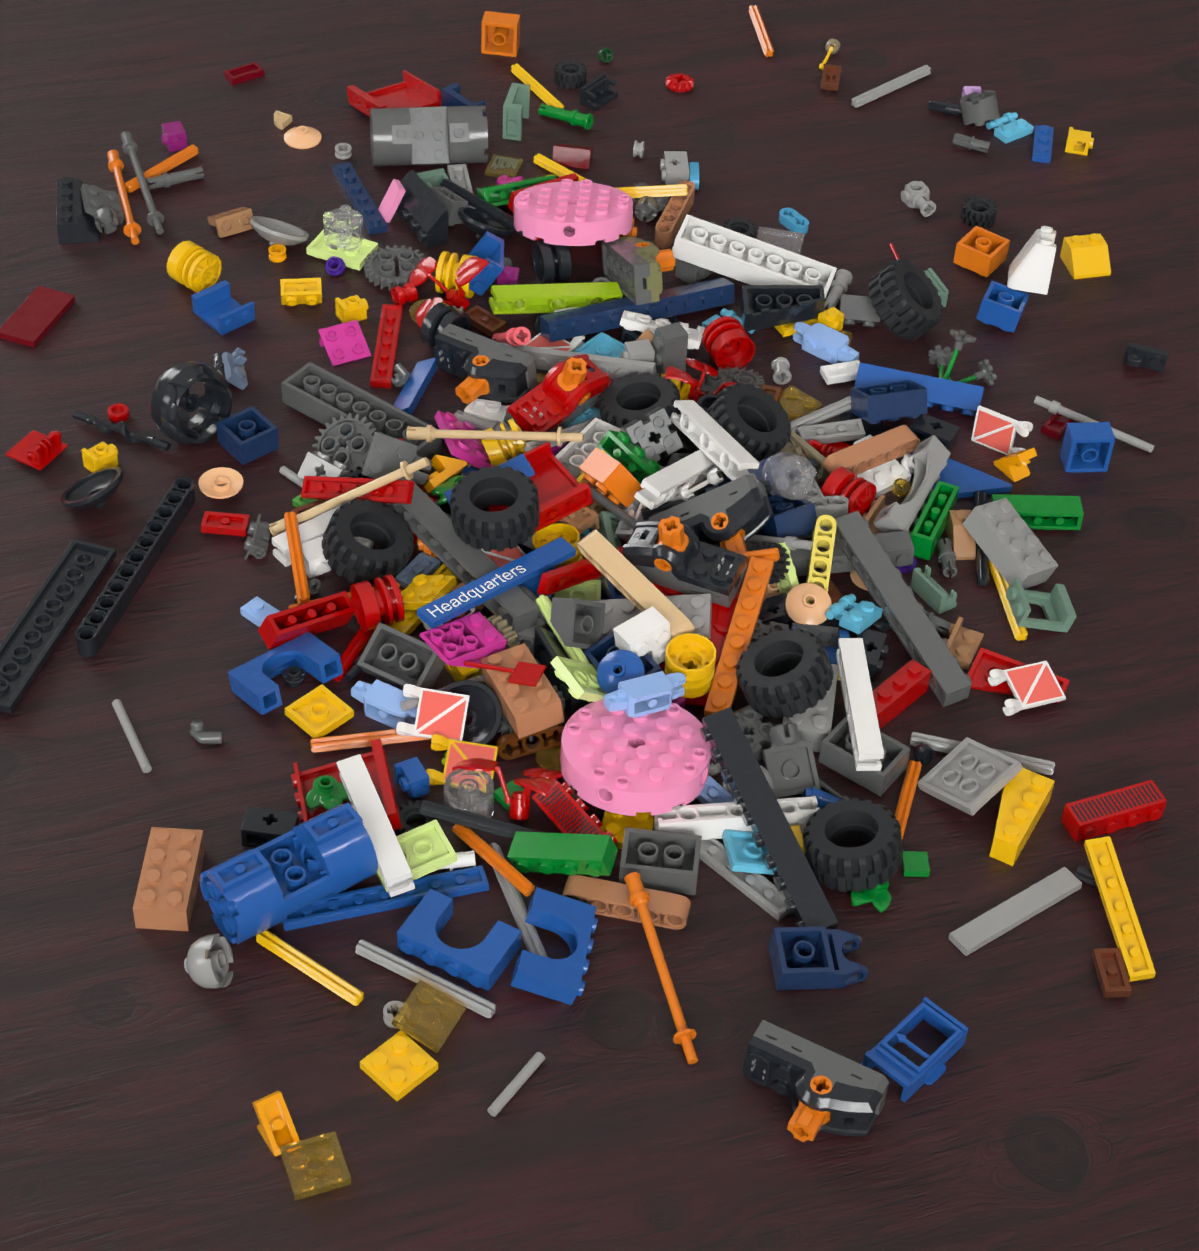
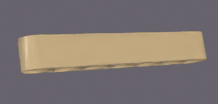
M593 530L576 544L583 556L640 612L653 606L670 623L671 639L678 635L695 631L691 621L597 530Z

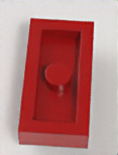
M205 511L201 523V533L246 537L250 524V515Z

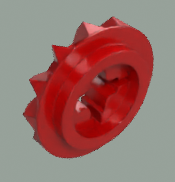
M684 73L670 74L669 77H666L665 85L672 91L686 92L694 87V79Z

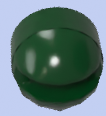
M602 48L598 51V59L601 62L608 63L612 60L613 52L611 49Z

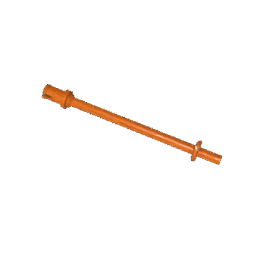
M110 150L107 153L109 160L108 168L114 173L127 223L123 227V232L131 239L133 245H137L139 243L138 235L141 233V226L134 222L121 172L124 164L119 157V152L117 150Z
M629 873L624 877L630 894L629 902L631 906L636 907L672 1013L677 1029L673 1041L675 1044H682L688 1064H695L698 1062L692 1040L696 1038L697 1033L696 1030L688 1029L647 907L650 900L649 893L644 889L640 873Z

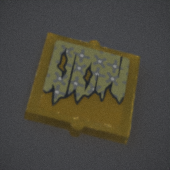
M493 154L485 175L500 177L501 175H507L511 178L517 177L523 164V159Z

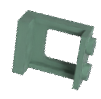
M511 84L503 105V139L521 141L522 118L529 119L530 85Z
M1015 578L1007 589L1006 598L1009 601L1012 614L1019 627L1067 633L1077 617L1064 584L1056 583L1051 593L1024 590L1020 579ZM1029 603L1040 605L1047 620L1028 618L1031 612Z

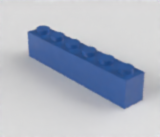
M859 363L854 388L911 380L927 388V408H932L935 405L940 406L942 411L953 412V409L961 410L963 415L974 416L978 406L981 405L984 387Z

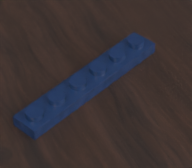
M342 162L332 165L334 176L368 234L373 235L387 232L388 225L352 164L350 162Z

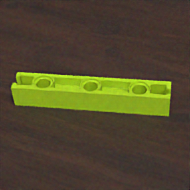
M618 282L492 285L491 294H493V297H489V304L494 315L553 313L554 310L583 307L621 299L623 294Z

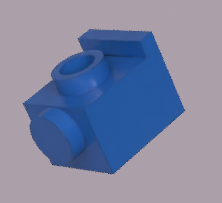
M417 757L394 764V781L400 785L403 792H407L411 800L429 794V775Z

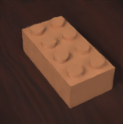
M525 643L480 659V662L483 664L514 669L518 661L538 664ZM482 668L485 683L498 698L504 715L519 739L564 722L561 700L544 673L537 686L532 687L508 683L512 673Z
M151 827L133 905L136 928L189 931L205 854L203 830Z

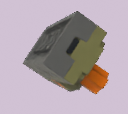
M631 236L619 237V239L607 243L602 240L604 277L609 279L610 282H618L622 293L635 305L659 302V294H662L663 291L662 272L674 270L675 257L671 249L659 250L654 243Z

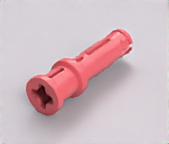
M526 327L511 328L504 333H495L492 339L516 347L526 345L531 339V334Z

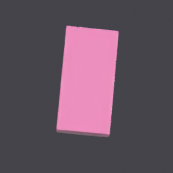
M393 179L378 208L387 223L391 222L406 192L401 182Z

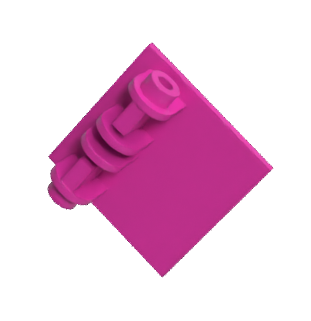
M357 320L318 330L321 337L319 344L321 347H325L332 367L372 356Z

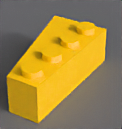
M1022 767V770L1003 787L990 857L1011 866L1014 865L1050 801L1055 783L1054 780Z

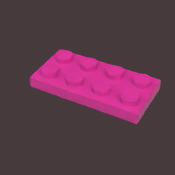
M438 410L434 416L440 430H475L473 424L468 421L463 423L457 420V417L450 412L445 414ZM444 438L451 455L478 468L492 467L480 439Z

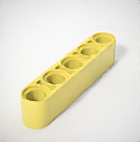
M822 515L817 519L813 531V547L810 551L806 583L816 584L828 593L837 525L832 516ZM820 527H827L830 531H823ZM818 547H823V548H825L827 551H826V552H821V551H819L817 548H818ZM814 568H821L824 572L819 573ZM806 599L807 604L814 603L811 599Z

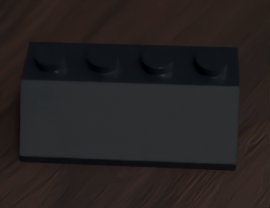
M410 170L401 181L406 192L396 212L401 220L408 225L409 230L417 236L418 241L422 242L427 249L448 243V210L414 170Z
M64 177L57 179V231L59 244L100 242V235L95 226L94 217L85 213L80 191L84 182L78 178Z
M540 626L535 627L534 658L538 659L540 665L546 666L543 673L551 685H556L558 691H562L563 698L565 699V712L569 719L576 711L591 702L574 698L569 693V686L566 682L560 680L555 675V668L550 662L556 656L570 658L554 633Z

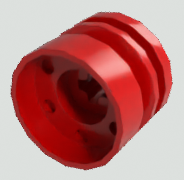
M725 316L712 321L702 334V343L718 368L726 369L727 366L730 368L738 366V369H741L752 360L755 354V345L752 339L746 333L739 320L734 317Z
M843 466L830 474L821 489L824 496H844L848 498V514L858 511L862 517L864 513L869 512L877 491L876 485L862 477L858 478L857 474Z
M391 574L383 576V580L380 577L375 578L374 590L368 581L351 585L350 592L352 603L356 608L355 615L363 632L376 629L379 622L381 623V616L387 626L392 625L393 620L396 623L404 621L403 597L395 578Z

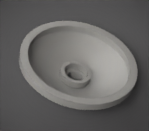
M251 217L250 223L261 237L270 241V245L292 246L308 240L309 234L297 226L268 217Z

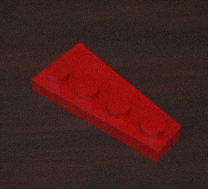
M980 648L967 674L972 683L970 689L1013 695L1007 681L997 686H991L988 682L989 673L993 669L1007 670L1028 664ZM1055 675L1065 694L1070 680Z

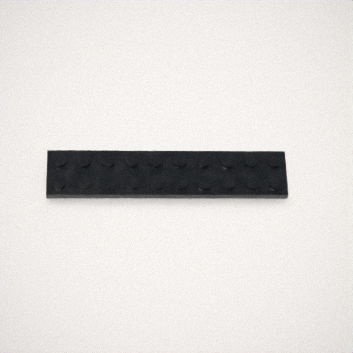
M73 539L0 644L1 712L12 714L115 559L116 549Z

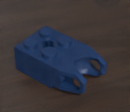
M826 926L774 927L768 943L776 990L834 989L866 980L869 973L868 967L857 962H851L844 957V954L859 949L862 942L861 936L839 929H826ZM854 941V942L851 943V944H847V945L845 944V943H847V942Z

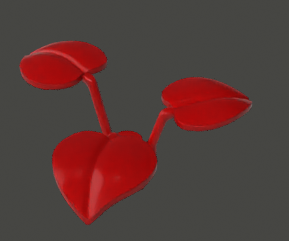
M432 257L422 259L411 272L409 282L419 286L429 277L447 293V301L435 297L433 300L428 299L424 301L416 312V322L421 328L428 311L437 303L444 302L452 307L456 306V308L462 306L466 310L470 301L464 296L466 292L461 286L469 283L490 263L478 257L466 259L456 271L458 277L455 279L458 289L448 290L431 274L437 268L436 260Z
M686 358L685 361L689 366L702 371L699 381L694 379L689 373L677 367L669 366L665 372V379H676L690 384L691 387L687 400H694L695 402L700 397L706 395L705 392L700 390L706 373L713 377L718 375V371L712 366L692 358ZM732 381L729 383L724 382L712 394L717 395L723 388L736 385L737 383Z
M470 758L460 761L452 767V771L466 769L480 772L492 770L497 772L505 795V803L510 804L509 818L516 820L529 818L532 790L548 797L551 790L557 786V781L552 778L557 779L563 776L559 770L541 767L526 769L523 771V775L530 777V779L517 778L514 780V784L523 786L524 791H514L512 796H510L501 768L497 766V761L484 758Z

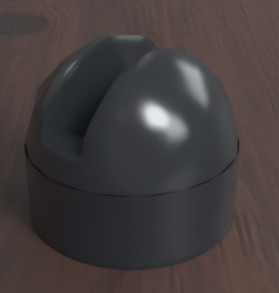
M921 743L914 747L913 755L922 765H926L933 760L935 751L929 745Z

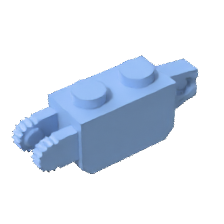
M803 322L795 323L794 329L797 332L793 334V340L802 345V350L831 364L858 360L859 352L848 346L849 338L847 335L822 323H815L812 326Z
M663 671L618 682V690L604 695L603 704L609 712L624 710L627 716L633 718L670 709L672 699L684 695L685 689L682 687V684L686 682V677L684 673L675 672L665 675Z
M377 679L373 684L358 681L352 687L351 696L364 704L365 716L396 729L398 722L415 725L418 707L407 711L401 710L400 703L412 699L404 697L402 690Z

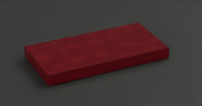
M38 285L0 327V338L35 348L75 302V295Z

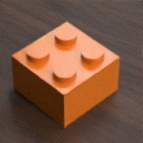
M485 11L482 19L481 53L517 57L520 47V15Z
M975 226L956 244L953 263L976 272L981 276L988 277L1007 259L1010 240Z
M597 447L579 467L585 474L583 478L592 486L595 484L596 490L617 506L621 504L628 508L636 499L634 497L636 492L643 490L640 486L641 484L620 462Z

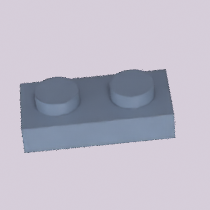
M421 552L395 577V580L400 583L402 588L406 589L415 576L420 574L433 575L440 568V560Z

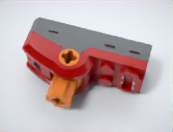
M587 354L576 355L561 361L546 374L542 383L508 407L503 422L510 427L508 420L513 418L522 432H557L558 427L564 428L599 402L601 395L609 384V374L601 371L589 359Z

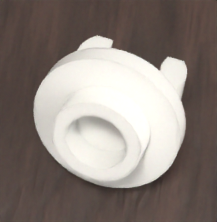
M906 453L901 460V465L910 474H914V458L910 453Z

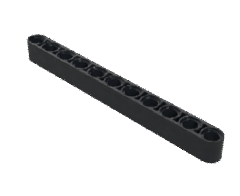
M180 477L174 481L76 630L78 653L81 656L93 657L100 651L192 508L196 497L194 481L191 478Z

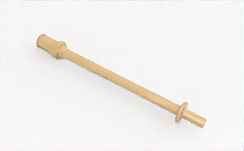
M427 425V427L407 426L406 431L407 440H426L427 442H432L436 438L557 441L558 447L562 446V441L583 442L584 437L583 433H564L562 427H558L557 432L438 430L432 425Z
M424 457L411 464H408L407 461L400 462V469L297 514L298 525L402 477H405L407 480L413 479V472L430 465L428 458ZM284 518L269 524V530L274 537L286 531Z

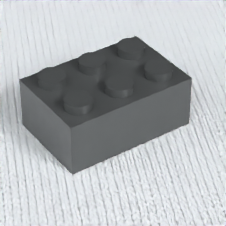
M379 622L357 665L365 673L403 690L405 684L432 689L445 662L427 643Z
M846 716L821 742L818 762L881 797L907 768L910 748L880 732L884 750V757L880 759L882 764L881 771H856Z
M625 827L619 883L626 884L624 877L629 873L638 872L641 875L644 888L696 895L702 836Z

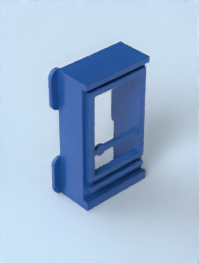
M924 997L923 1001L871 1051L865 1053L861 1065L870 1069L876 1066L903 1086L900 1100L905 1103L924 1083L932 1085L945 1073L946 1066L944 1064L965 1044L969 1028L927 997ZM922 1020H925L949 1038L931 1056L906 1039L905 1036ZM898 1042L905 1043L924 1057L926 1061L918 1067L893 1047Z

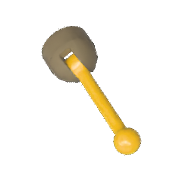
M829 39L825 45L827 55L823 63L819 65L820 70H823L824 64H826L830 55L838 52L840 48L838 40Z

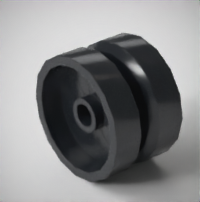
M544 240L533 242L532 261L538 282L540 284L552 283L554 278L558 282L570 280L572 264L568 246L544 243Z
M444 302L437 303L428 311L423 320L420 335L422 342L434 348L436 346L434 337L448 324L471 331L470 316L458 309L455 310V308Z

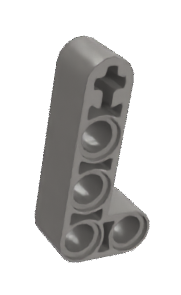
M792 470L791 494L814 503L817 519L822 515H829L836 519L848 514V498L844 496H824L809 470Z

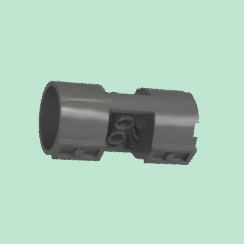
M485 105L370 109V142L373 167L487 163L488 154L484 155L488 148L487 116H483V112H486Z

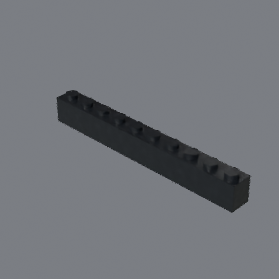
M731 707L703 717V727L700 728L702 738L705 742L709 741L712 747L710 749L712 758L715 763L719 762L722 770H720L725 784L729 783L732 788L731 795L736 805L740 804L743 810L741 815L747 827L751 826L754 832L752 834L753 841L757 848L761 847L764 853V864L768 870L772 869L775 875L773 878L774 884L779 892L783 891L786 897L784 903L789 914H794L797 920L795 922L796 927L826 926V929H837L838 921Z

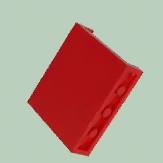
M403 70L404 82L373 91L364 92L354 85L347 86L349 104L369 117L370 109L441 107L442 96L439 89L406 70Z
M549 441L524 453V456L535 472V475L529 478L536 485L539 496L540 522L535 532L593 503L590 486L586 482L580 484L552 454ZM503 505L485 507L488 512H497L509 508Z
M378 738L371 741L373 751L361 754V757L394 831L401 829L402 824L387 756L381 739ZM297 762L293 763L295 773L291 774L294 788H298V792L294 794L298 807L302 809L298 811L300 823L328 811L322 805L309 810L306 804V795L313 789V782L319 776L329 775L334 777L337 782L342 783L336 762L302 772ZM343 801V804H346V803L349 802L350 805H351V802H350V801Z

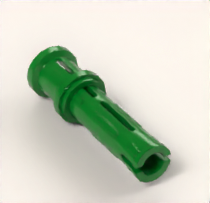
M541 103L538 110L539 115L569 122L571 126H582L586 130L591 129L594 121L593 114L580 113L576 109L569 111Z

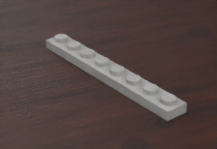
M524 345L510 346L530 354L535 360L536 369L548 371L561 361L576 355L585 354ZM587 354L589 359L601 371L609 374V379L620 380L621 377L632 376L634 373L643 374V372H649L652 375L656 373V363Z

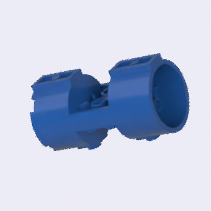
M348 802L295 826L291 831L253 850L249 849L202 872L199 881L204 901H209L213 912L211 916L217 927L229 942L240 944L285 921L287 915L320 898H330L375 875L378 869V861L371 838L363 825V819Z

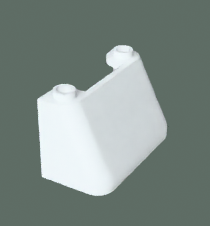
M1041 226V229H1037L1009 265L1008 288L1047 295L1056 252V244H1054L1056 231L1052 227Z

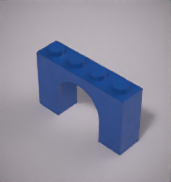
M307 632L227 673L232 692L258 713L264 715L283 705L279 686L271 680L272 678L283 673L290 666H298L324 684L343 674L340 655L313 634Z
M537 887L529 902L525 923L558 934L567 943L570 956L564 959H551L522 950L515 964L510 986L572 1005L576 996L581 997L585 987L582 975L586 974L590 960L586 959V955L590 954L594 939L590 938L591 933H594L598 918L594 917L596 906Z
M430 889L397 931V948L407 955H413L423 960L428 965L436 966L446 971L451 976L468 981L474 987L490 991L521 948V930L498 920L480 944L467 949L447 946L438 938V935L453 916V899Z

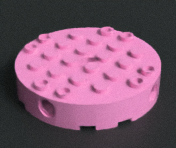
M562 179L561 182L536 185L520 191L514 198L515 229L523 231V236L529 239L542 238L544 243L587 246L595 245L596 241L603 239L607 243L619 239L620 234L627 235L633 225L632 198L617 188L592 183V180L588 179L581 180V182L573 181L572 179Z
M602 699L580 708L565 724L561 738V773L567 785H572L578 791L577 795L595 807L621 815L636 816V812H650L651 816L671 812L672 807L680 804L685 806L702 792L708 779L711 758L710 749L712 748L709 741L705 742L700 732V728L703 727L702 723L676 703H672L670 709L633 718L627 716L624 710L609 712L606 706H604Z

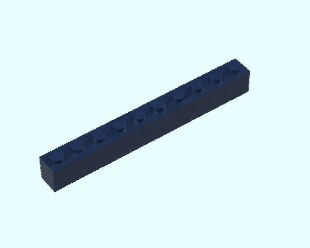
M722 277L665 289L662 291V294H659V302L635 305L626 297L540 315L541 336L549 342L620 328L623 327L619 324L624 310L649 315L652 318L651 320L733 304L735 303L734 283Z

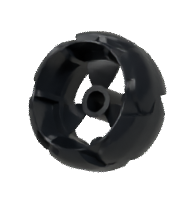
M200 361L179 362L170 366L160 375L157 385L150 396V414L157 424L159 431L168 438L185 445L190 443L202 444L217 435L216 423L229 417L232 409V393L228 388V381L220 371ZM198 381L202 382L205 386V394L200 398L197 394L189 391V387ZM200 406L197 414L189 421L190 412H194Z

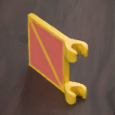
M439 734L432 736L431 749L435 751L447 750L443 773L434 769L426 770L429 775V785L442 784L491 792L493 770L480 772L456 769L452 771V767L458 762L470 758H484L496 761L497 746L448 739Z

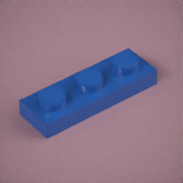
M1035 125L1032 161L1050 164L1054 127Z

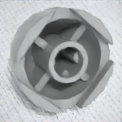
M220 934L200 937L190 946L187 957L184 960L185 971L198 986L203 988H224L231 983L233 978V971L228 972L229 963H233L231 946L225 936L219 937Z

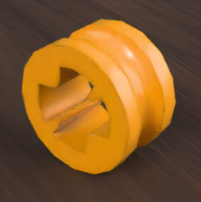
M274 244L268 248L270 261L279 263L286 260V247L284 245Z

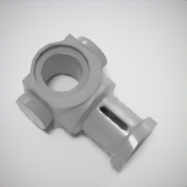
M912 181L905 185V190L901 191V199L908 207L920 209V213L924 217L932 215L936 210V204L929 200V188L922 181Z

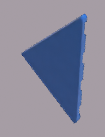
M950 458L947 459V465L941 470L940 478L938 479V481L960 487L957 499L975 497V492L985 491L987 495L1007 493L1012 490L1010 483ZM938 481L935 482L934 485L932 486L933 491H934V489H935V487H936Z

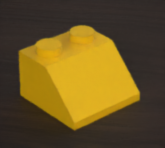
M1101 233L1064 237L1060 257L1073 279L1111 275L1108 245Z

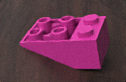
M480 612L420 633V637L446 665L470 668L477 667L465 666L464 661L481 663L480 659L504 651L507 641Z

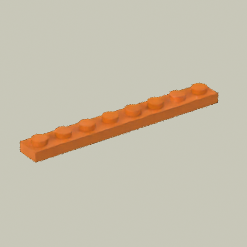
M751 556L706 702L705 716L729 707L732 708L739 684L736 677L737 663L743 651L748 650L747 647L752 641L774 567V561Z

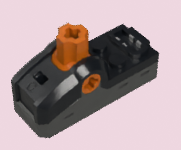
M448 324L434 337L436 344L433 348L434 355L440 370L464 379L455 388L456 395L461 398L463 403L469 405L476 399L514 403L538 385L535 360L528 353L452 324Z
M745 475L649 517V521H661V519H667L671 516L680 518V523L689 526L696 533L699 541L706 542V539L710 538L719 547L738 553L748 551L745 543L765 526L774 513L764 484L754 475Z
M671 516L667 519H661V521L636 523V530L628 544H624L622 547L623 556L650 582L688 595L711 593L712 603L730 607L744 581L747 572V556L699 541L696 533L689 526L680 523V518Z
M762 1020L748 1043V1050L744 1058L743 1072L745 1077L757 1084L773 1089L780 1095L793 1098L791 1106L793 1116L788 1123L787 1130L794 1135V1138L802 1142L807 1140L813 1141L818 1132L843 1136H868L885 1103L889 1081L883 1074L765 1020Z

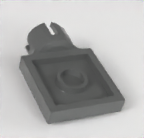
M83 183L80 191L85 213L94 217L95 226L99 232L102 233L103 227L105 234L113 233L117 229L116 225L122 224L125 219L120 195L114 191H107L95 185Z
M634 183V186H633V187H635V186H650V185H648V184H646V183H638V184H635V183ZM671 196L632 198L633 207L635 208L634 214L640 221L647 217L646 222H649L656 217L658 211H664Z
M374 432L361 475L377 479L400 469V462L407 461L408 464H411L423 457L416 454L417 445ZM429 460L430 465L421 470L431 471L432 462ZM416 471L413 472V479L411 480L423 485L427 482L429 475Z
M796 723L779 724L769 728L770 747L761 752L765 769L768 770L773 779V793L775 797L781 798L802 794L805 787L811 788L813 786L821 790L811 741L804 742L800 739Z

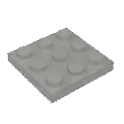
M966 737L920 779L917 784L920 790L973 816L1022 770V766L1019 761Z

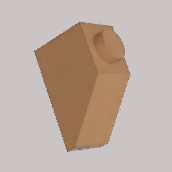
M949 510L945 530L947 538L952 542V549L956 554V560L976 559V541L963 525V522L972 512L971 510Z

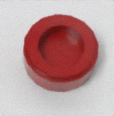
M121 403L113 404L107 410L109 420L114 423L125 422L130 417L128 406Z

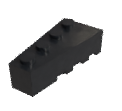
M742 285L740 298L742 326L745 331L818 318V313L823 312L825 304L823 285Z

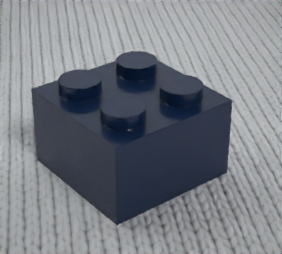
M254 406L216 423L218 443L242 465L279 448L278 428Z

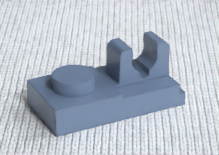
M238 347L232 354L227 351L224 352L222 360L226 380L244 390L248 385L244 369V363L247 361V358L243 356L246 352Z

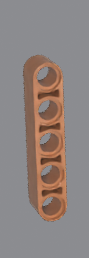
M685 180L678 183L687 184V195L671 196L655 227L654 244L658 248H669L678 234L686 215L694 203L695 184L693 182Z
M901 425L832 453L824 460L823 467L831 474L834 470L843 466L858 475L904 456L906 453L913 452L920 443V440L907 425Z
M581 875L567 877L562 896L596 906L595 914L642 923L637 908L630 905V894L626 884ZM644 888L650 896L647 907L654 926L675 930L683 929L686 926L691 902L687 897Z

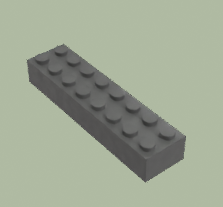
M311 362L281 382L283 403L323 425L326 422L331 425L333 417L337 421L340 420L341 414L346 418L349 413H352L354 417L360 414L362 418L367 417L376 426L379 433L396 439H404L405 442L417 445L416 454L420 457H427L431 460L434 455L442 452V438H436L432 442H427L426 440H407V426L427 427L429 424Z

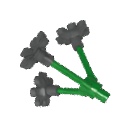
M950 329V335L954 336L956 340L953 347L955 350L951 352L950 347H945L942 350L941 345H936L935 351H928L930 364L937 363L939 378L952 380L949 378L959 350H962L964 343H974L977 338L965 335L966 332L963 330L958 332ZM986 358L978 363L980 369L978 372L957 382L967 383L972 380L983 379L984 383L991 386L994 385L993 380H996L997 376L995 373H991L993 367L991 364L989 365V360ZM947 365L948 367L944 375V368Z

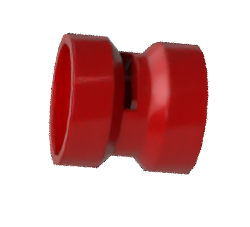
M407 282L403 287H392L391 297L395 305H405L406 302L412 303L417 301L418 292L412 282Z

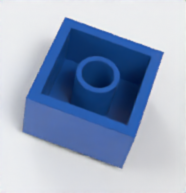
M991 281L976 319L984 324H991L1003 331L1014 333L1030 294Z
M1110 422L1067 423L1060 452L1065 472H1107L1115 443V436Z

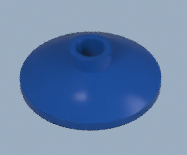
M616 650L607 654L597 668L598 684L607 694L618 690V682L645 676L643 662L635 653L628 650ZM618 667H622V672L615 674V670Z

